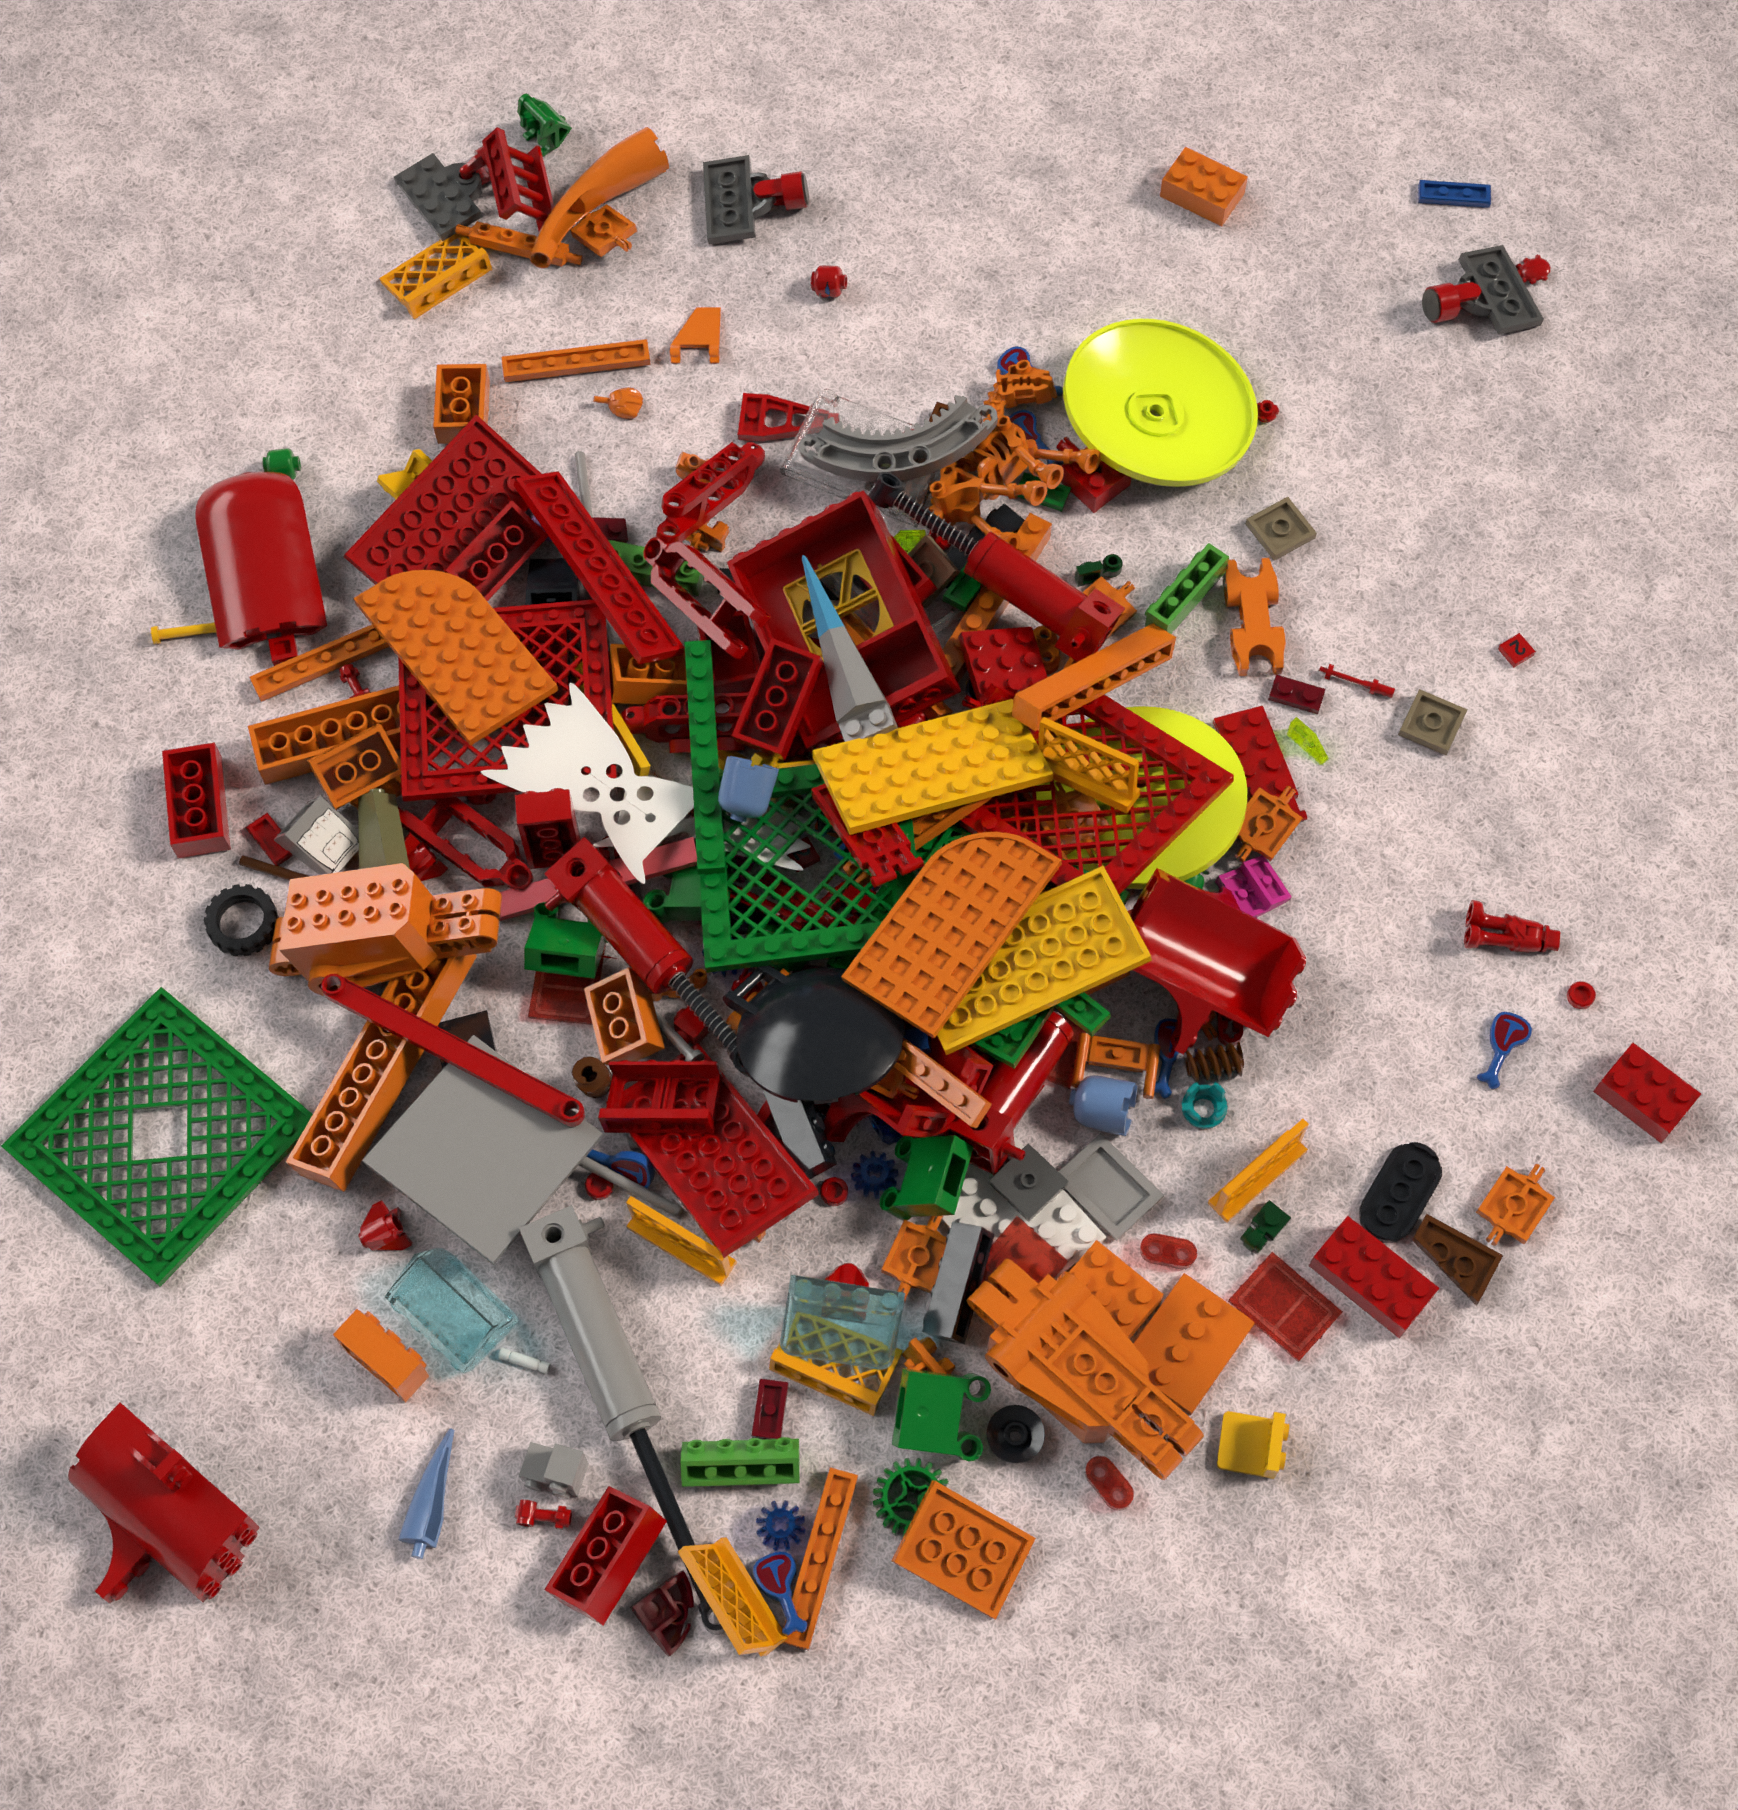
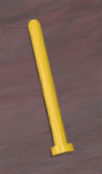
M215 622L159 629L158 626L151 627L153 644H161L162 639L216 632Z

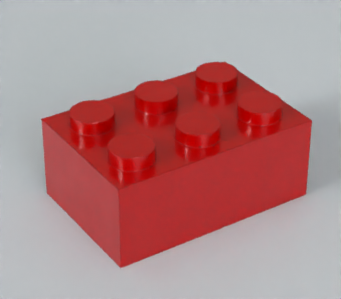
M736 611L726 625L749 648L741 660L727 653L697 626L699 641L711 640L714 694L750 692L761 664L748 616Z
M1632 1042L1593 1091L1660 1143L1666 1139L1701 1096L1699 1091L1634 1042Z

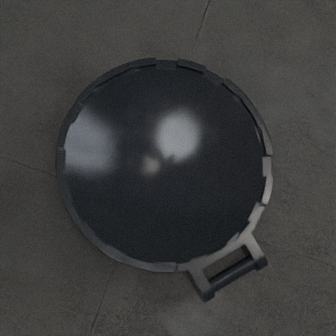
M769 965L754 967V972L733 992L729 991L723 996L724 1003L730 1009L742 1015L737 1029L736 1043L738 1055L748 1076L766 1092L795 1103L798 1100L814 1101L815 1104L839 1102L838 1098L853 1093L857 1096L880 1082L893 1068L902 1052V1043L905 1036L904 1019L844 982L841 976L846 969L811 968L785 976ZM762 979L769 983L750 1002L743 999Z

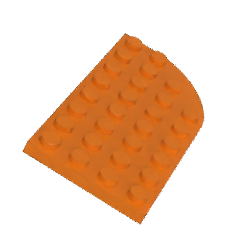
M435 570L407 571L392 575L354 597L357 607L470 746L558 691L557 684L481 593L471 583L460 577Z
M1003 832L975 833L948 843L929 858L841 976L842 980L934 1039L1062 865L1061 859L1026 838Z

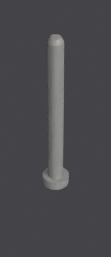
M656 1011L660 1031L686 1057L685 1061L704 1060L705 1055L700 1050H693Z
M585 1157L579 1164V1166L674 1216H681L683 1208L676 1203L588 1157Z

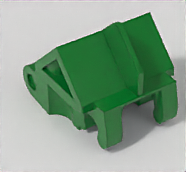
M527 93L519 98L517 113L521 120L520 126L527 131L523 133V137L529 141L537 136V143L542 146L541 152L544 157L562 144L572 127L565 121L566 118L559 115L547 102L531 97Z

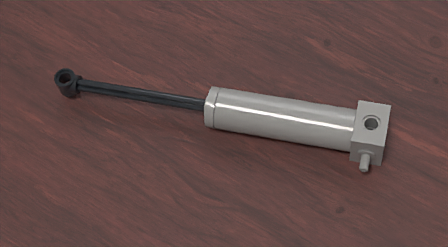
M570 1205L524 1225L519 1230L539 1278H542L609 1439L613 1442L631 1439L679 1551L683 1546L695 1545V1542L647 1433L651 1427L661 1420V1415L592 1258L588 1244V1234L604 1228L605 1224L602 1217L583 1224L581 1219L578 1220L573 1206ZM686 1567L701 1602L697 1607L704 1627L711 1634H724L725 1631L721 1624L714 1625L709 1622V1616L713 1611Z

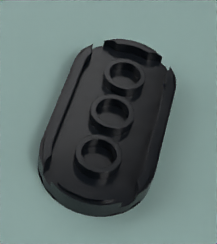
M1410 1142L1409 1144H1401L1395 1147L1359 1207L1360 1224L1382 1243H1395L1410 1234L1442 1177V1166L1434 1150L1418 1142Z

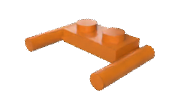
M1079 1033L1071 1086L1078 1088L1084 1078L1086 1062H1088V1065L1143 1073V1071H1146L1143 1098L1153 1099L1161 1046L1100 1036L1091 1037L1089 1034Z

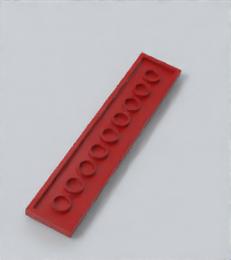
M556 471L516 478L513 486L637 663L644 664L681 656L685 649L560 472Z

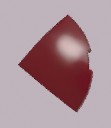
M681 1570L630 1606L642 1626L664 1653L669 1657L676 1652L690 1630L691 1624L687 1623L682 1633L684 1622L688 1616V1609L694 1607L692 1588L684 1570Z

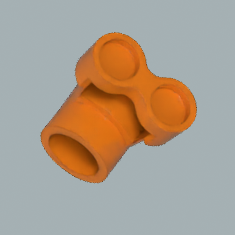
M681 452L675 466L676 473L681 479H684L709 459L703 460L695 454L690 455ZM700 479V480H699V481L704 482V483H710V482H709L708 480H706V479Z

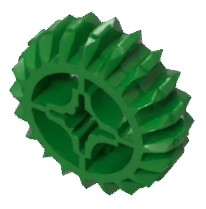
M905 1458V1467L903 1468L895 1461L893 1463L895 1472L893 1473L890 1469L885 1468L884 1475L888 1479L878 1477L877 1484L882 1488L873 1489V1495L881 1497L873 1501V1507H883L876 1512V1517L879 1519L887 1516L883 1522L884 1528L889 1527L892 1523L895 1524L892 1529L893 1535H897L900 1528L904 1529V1537L911 1523L909 1520L900 1518L894 1512L908 1510L915 1515L930 1486L926 1484L915 1486L907 1476L923 1478L930 1484L933 1480L945 1487L948 1485L949 1481L947 1478L937 1480L942 1474L940 1469L931 1473V1462H928L925 1468H921V1459L919 1458L916 1459L915 1466H910L909 1458ZM899 1481L903 1493L895 1499V1502L889 1504L888 1493L893 1484ZM907 1488L909 1492H914V1495H919L917 1497V1507L915 1504H911V1501L909 1503L906 1502Z

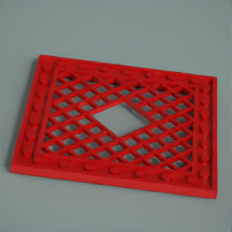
M581 600L493 608L512 632L524 639L522 641L524 646L530 643L538 649L532 655L535 659L542 653L552 659L542 668L557 685L567 692L559 700L552 695L547 697V699L554 704L564 705L563 703L571 695L569 686L562 682V680L571 673L579 679L574 685L579 688L584 683V695L614 731L607 621L595 601ZM567 629L576 634L569 643L559 637ZM541 631L550 636L543 645L534 640ZM580 639L582 653L573 647ZM554 641H557L564 647L557 655H554L547 649ZM568 651L578 657L570 665L561 660ZM398 657L403 802L521 792L496 782L481 773L483 770L508 769L507 764H502L506 760L504 754L495 763L486 755L494 747L502 752V746L499 742L506 735H509L516 741L511 747L522 745L528 748L529 744L526 742V734L524 733L519 737L511 730L520 722L523 725H532L524 719L532 710L542 716L534 724L536 726H541L546 720L550 722L548 713L544 712L536 704L520 714L507 727L501 726L499 729L502 732L494 740L488 735L483 739L490 744L480 752L458 736L460 732L457 729L453 732L445 726L449 721L447 716L438 721L431 715L439 708L438 705L434 703L427 710V697L432 701L434 700ZM581 662L583 663V675L574 669ZM556 663L565 668L558 677L549 672ZM428 720L436 725L429 733ZM440 729L450 735L441 744L432 738ZM454 739L463 745L455 755L446 749ZM429 743L436 747L430 755ZM467 750H470L477 756L469 765L459 759ZM441 752L450 758L442 767L432 761ZM481 760L490 765L475 767ZM455 762L462 767L449 769ZM612 764L606 769V775L613 779L617 778L616 764ZM429 765L435 770L429 771ZM585 766L581 769V773L588 775L591 773V768Z
M1104 694L1063 716L1061 725L1072 730L1082 729V734L1087 736V728L1100 727L1101 736H1091L1089 738L1102 742L1107 745L1106 741L1121 740L1122 749L1115 750L1126 755L1141 753L1143 762H1139V768L1144 769L1145 777H1138L1137 783H1146L1147 792H1140L1139 798H1148L1149 807L1134 808L1133 805L1127 814L1111 806L1110 810L1057 814L1053 780L1049 785H1036L1006 793L1013 794V803L999 804L998 796H994L995 804L982 805L957 823L971 834L983 832L1010 833L1028 839L1054 856L1056 855L1052 852L1057 851L1058 856L1056 857L1061 859L1062 865L1047 884L1051 888H1056L1084 875L1083 865L1098 863L1099 868L1102 866V863H1109L1105 870L1120 895L1234 782V775ZM1080 715L1081 723L1066 724V716ZM1084 715L1095 722H1085ZM1029 728L1032 736L1037 740L1039 738V730L1034 731ZM1105 728L1115 735H1105ZM1125 741L1132 744L1136 748H1126ZM1096 752L1099 757H1103L1102 754ZM1084 754L1083 756L1090 763L1088 755ZM1146 754L1157 761H1147ZM1121 764L1125 771L1130 769L1129 766ZM1111 765L1107 766L1110 771L1114 770ZM1162 767L1163 775L1149 776L1148 768ZM1167 767L1178 774L1168 775ZM1183 780L1184 788L1170 790L1169 781ZM1150 782H1165L1166 790L1151 791ZM1051 791L1052 799L1037 800L1036 792ZM1032 792L1033 801L1018 802L1017 793ZM1178 795L1173 801H1171V796ZM1152 797H1167L1168 805L1153 806ZM1053 806V814L1038 816V807ZM1034 807V816L1019 817V808ZM1015 809V818L1000 819V810ZM996 810V815H994L990 811ZM1154 812H1161L1156 818H1154ZM1150 813L1151 822L1136 823L1135 814ZM1117 815H1131V823H1116ZM1111 816L1112 825L1097 826L1096 817ZM1092 818L1093 826L1078 828L1077 819ZM1073 819L1074 828L1059 829L1058 820ZM1054 821L1055 830L1040 831L1039 822ZM1035 822L1036 831L1021 832L1020 823ZM1137 829H1143V830L1137 835ZM1132 830L1134 839L1119 840L1118 831ZM1113 831L1114 840L1099 841L1098 832ZM1094 833L1095 842L1080 843L1079 834ZM1075 834L1076 843L1061 844L1060 835ZM1056 836L1057 845L1042 846L1041 837ZM1037 837V842H1035L1031 838ZM1115 846L1116 856L1101 857L1100 848ZM1119 846H1126V847L1120 852V847H1119ZM1096 848L1097 857L1082 858L1081 849ZM1077 850L1078 859L1062 860V851ZM1072 865H1078L1079 870L1074 868Z

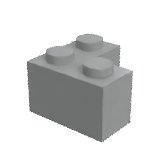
M530 1442L519 1477L525 1482L524 1486L529 1489L541 1491L542 1487L553 1490L552 1494L556 1497L569 1499L570 1495L578 1497L589 1463L583 1451L556 1443L553 1448Z

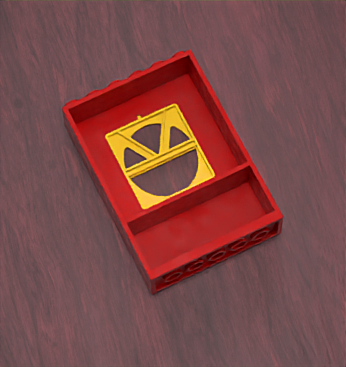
M864 490L850 494L847 499L840 503L827 506L821 513L804 518L800 524L781 530L777 536L769 540L760 541L754 548L746 552H740L733 559L727 561L736 585L771 616L764 628L757 626L758 623L751 619L765 652L771 638L819 655L823 660L821 648L809 637L810 634L817 631L815 618L806 623L803 621L805 600L811 602L802 561V555H804L810 562L819 580L830 574L843 572L839 606L833 605L840 618L878 599L880 607L878 626L873 636L856 645V648L890 705L896 724L961 692L882 515ZM858 575L865 579L872 586V589L850 600L853 576ZM825 665L822 668L798 727L806 749L812 754L815 749L845 742L839 724L836 721Z

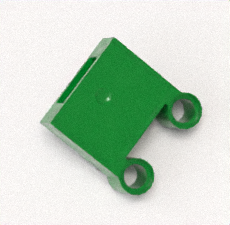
M735 857L730 860L735 864L737 863ZM697 865L662 875L665 878H672L669 896L659 889L652 890L645 895V906L662 924L668 921H702ZM727 865V877L729 879L735 873V870ZM728 888V891H729V900H730L731 890Z
M546 902L537 904L534 907V922L524 947V970L595 978L605 944L608 941L589 920L581 922L558 919V907L553 911H549L545 906Z
M955 1135L924 1138L903 1136L897 1142L894 1151L897 1158L908 1164L901 1190L895 1187L886 1189L880 1198V1208L901 1221H904V1219L909 1220L912 1217L955 1215L973 1146Z
M902 1368L892 1445L901 1449L956 1455L966 1461H975L982 1454L983 1444L977 1436L969 1432H958L963 1396L974 1402L985 1401L991 1393L989 1381L975 1373L959 1376ZM978 1380L980 1390L977 1394L971 1395L969 1391L970 1384ZM967 1439H971V1450L967 1453H962V1443Z

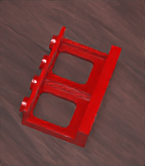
M609 1061L608 1065L612 1072V1080L606 1108H600L598 1115L604 1133H713L722 1083V1074L717 1061ZM629 1081L655 1082L651 1108H620L624 1085ZM684 1081L708 1082L709 1088L705 1109H674L678 1084Z

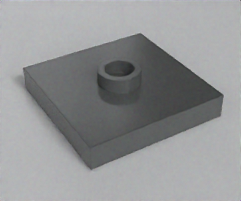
M1028 1143L1022 1149L1025 1151L1024 1159L1018 1161L1012 1158L989 1180V1185L1030 1222L1068 1185L1069 1181Z

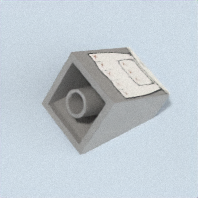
M321 796L308 801L274 839L276 843L290 851L292 855L319 875L344 872L348 869L346 863L351 858L357 859L359 857V831Z

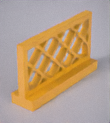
M454 234L444 241L440 239L379 279L384 287L407 308L408 313L415 320L493 269L488 253L482 247L479 249L474 244H470L466 236ZM457 238L461 241L460 246H449V243ZM434 253H442L440 259H429L430 255ZM447 253H458L457 259H446ZM463 253H472L466 258L462 259ZM415 265L422 266L421 271H410V268ZM427 266H438L437 271H426ZM444 266H451L447 270L443 271ZM394 278H402L401 284H391L389 281ZM408 278H419L417 284H407ZM424 278H433L430 281L423 284ZM405 291H412L408 295L404 296Z
M1042 718L1039 727V749L1053 772V780L1127 814L1140 796V788L1137 787L1139 760L1048 718ZM1048 730L1054 732L1058 738H1054ZM1072 741L1078 743L1081 749H1078ZM1063 743L1069 752H1065L1060 744ZM1096 752L1102 754L1105 759L1101 760ZM1087 754L1093 763H1089L1083 755ZM1120 763L1129 766L1130 770L1125 771ZM1111 765L1116 774H1112L1107 766Z
M1301 1119L1294 1127L1287 1130L1208 1200V1204L1226 1223L1234 1218L1307 1152L1308 1149L1301 1143L1309 1125L1307 1121Z
M629 1197L626 1202L631 1215V1220L626 1226L628 1230L720 1286L723 1285L737 1263L735 1259L730 1256L723 1258L715 1246L634 1197Z
M798 1305L777 1349H774L770 1357L769 1370L874 1416L903 1350ZM800 1316L811 1319L815 1328L800 1332L797 1325ZM831 1328L837 1330L841 1339L826 1344L822 1332ZM818 1334L822 1346L807 1350L803 1338ZM799 1340L803 1352L795 1355L783 1351L787 1343ZM855 1340L862 1341L867 1351L852 1355L848 1343ZM844 1345L848 1357L834 1362L829 1349ZM825 1351L829 1364L820 1367L813 1364L810 1356ZM883 1351L894 1355L890 1364L881 1367L878 1366L874 1356ZM870 1356L874 1369L860 1373L855 1361ZM851 1363L855 1375L848 1378L840 1376L836 1367ZM887 1371L883 1378L882 1372ZM877 1374L881 1383L878 1391L876 1392L865 1387L863 1379Z
M727 1537L720 1538L714 1544L683 1546L677 1551L739 1655L758 1652L760 1657L767 1656L788 1639L782 1633L781 1626Z

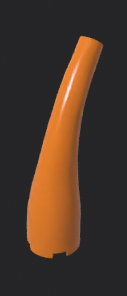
M645 127L611 147L565 192L547 217L538 234L530 255V261L538 268L549 267L557 247L564 236L593 209L618 195L650 181L669 169L665 150L660 151L655 143L658 138L650 128Z

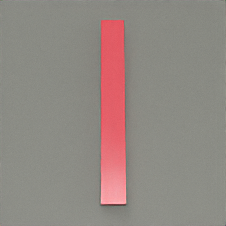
M691 837L654 848L642 863L645 880L696 866L695 838ZM621 858L609 861L622 875V880L627 885L639 882ZM547 878L530 883L523 890H514L512 888L500 892L502 894L499 921L534 912V907L537 904L547 902L557 893L554 884Z

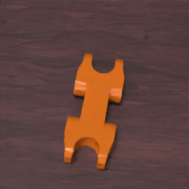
M1261 558L1260 574L1252 578L1246 577L1239 572L1235 559L1228 561L1224 586L1226 607H1238L1240 620H1243L1241 628L1230 630L1231 653L1239 676H1247L1249 658L1254 655L1267 657L1271 662L1274 675L1282 674L1284 649L1286 645L1283 626L1271 627L1268 605H1277L1279 601L1277 576L1269 558Z

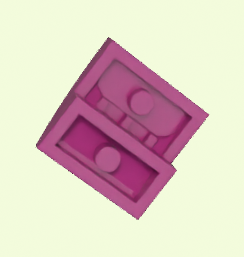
M1262 855L1243 862L1238 869L1219 875L1215 880L1219 889L1223 886L1232 891L1241 911L1255 918L1283 905L1292 898L1268 860Z

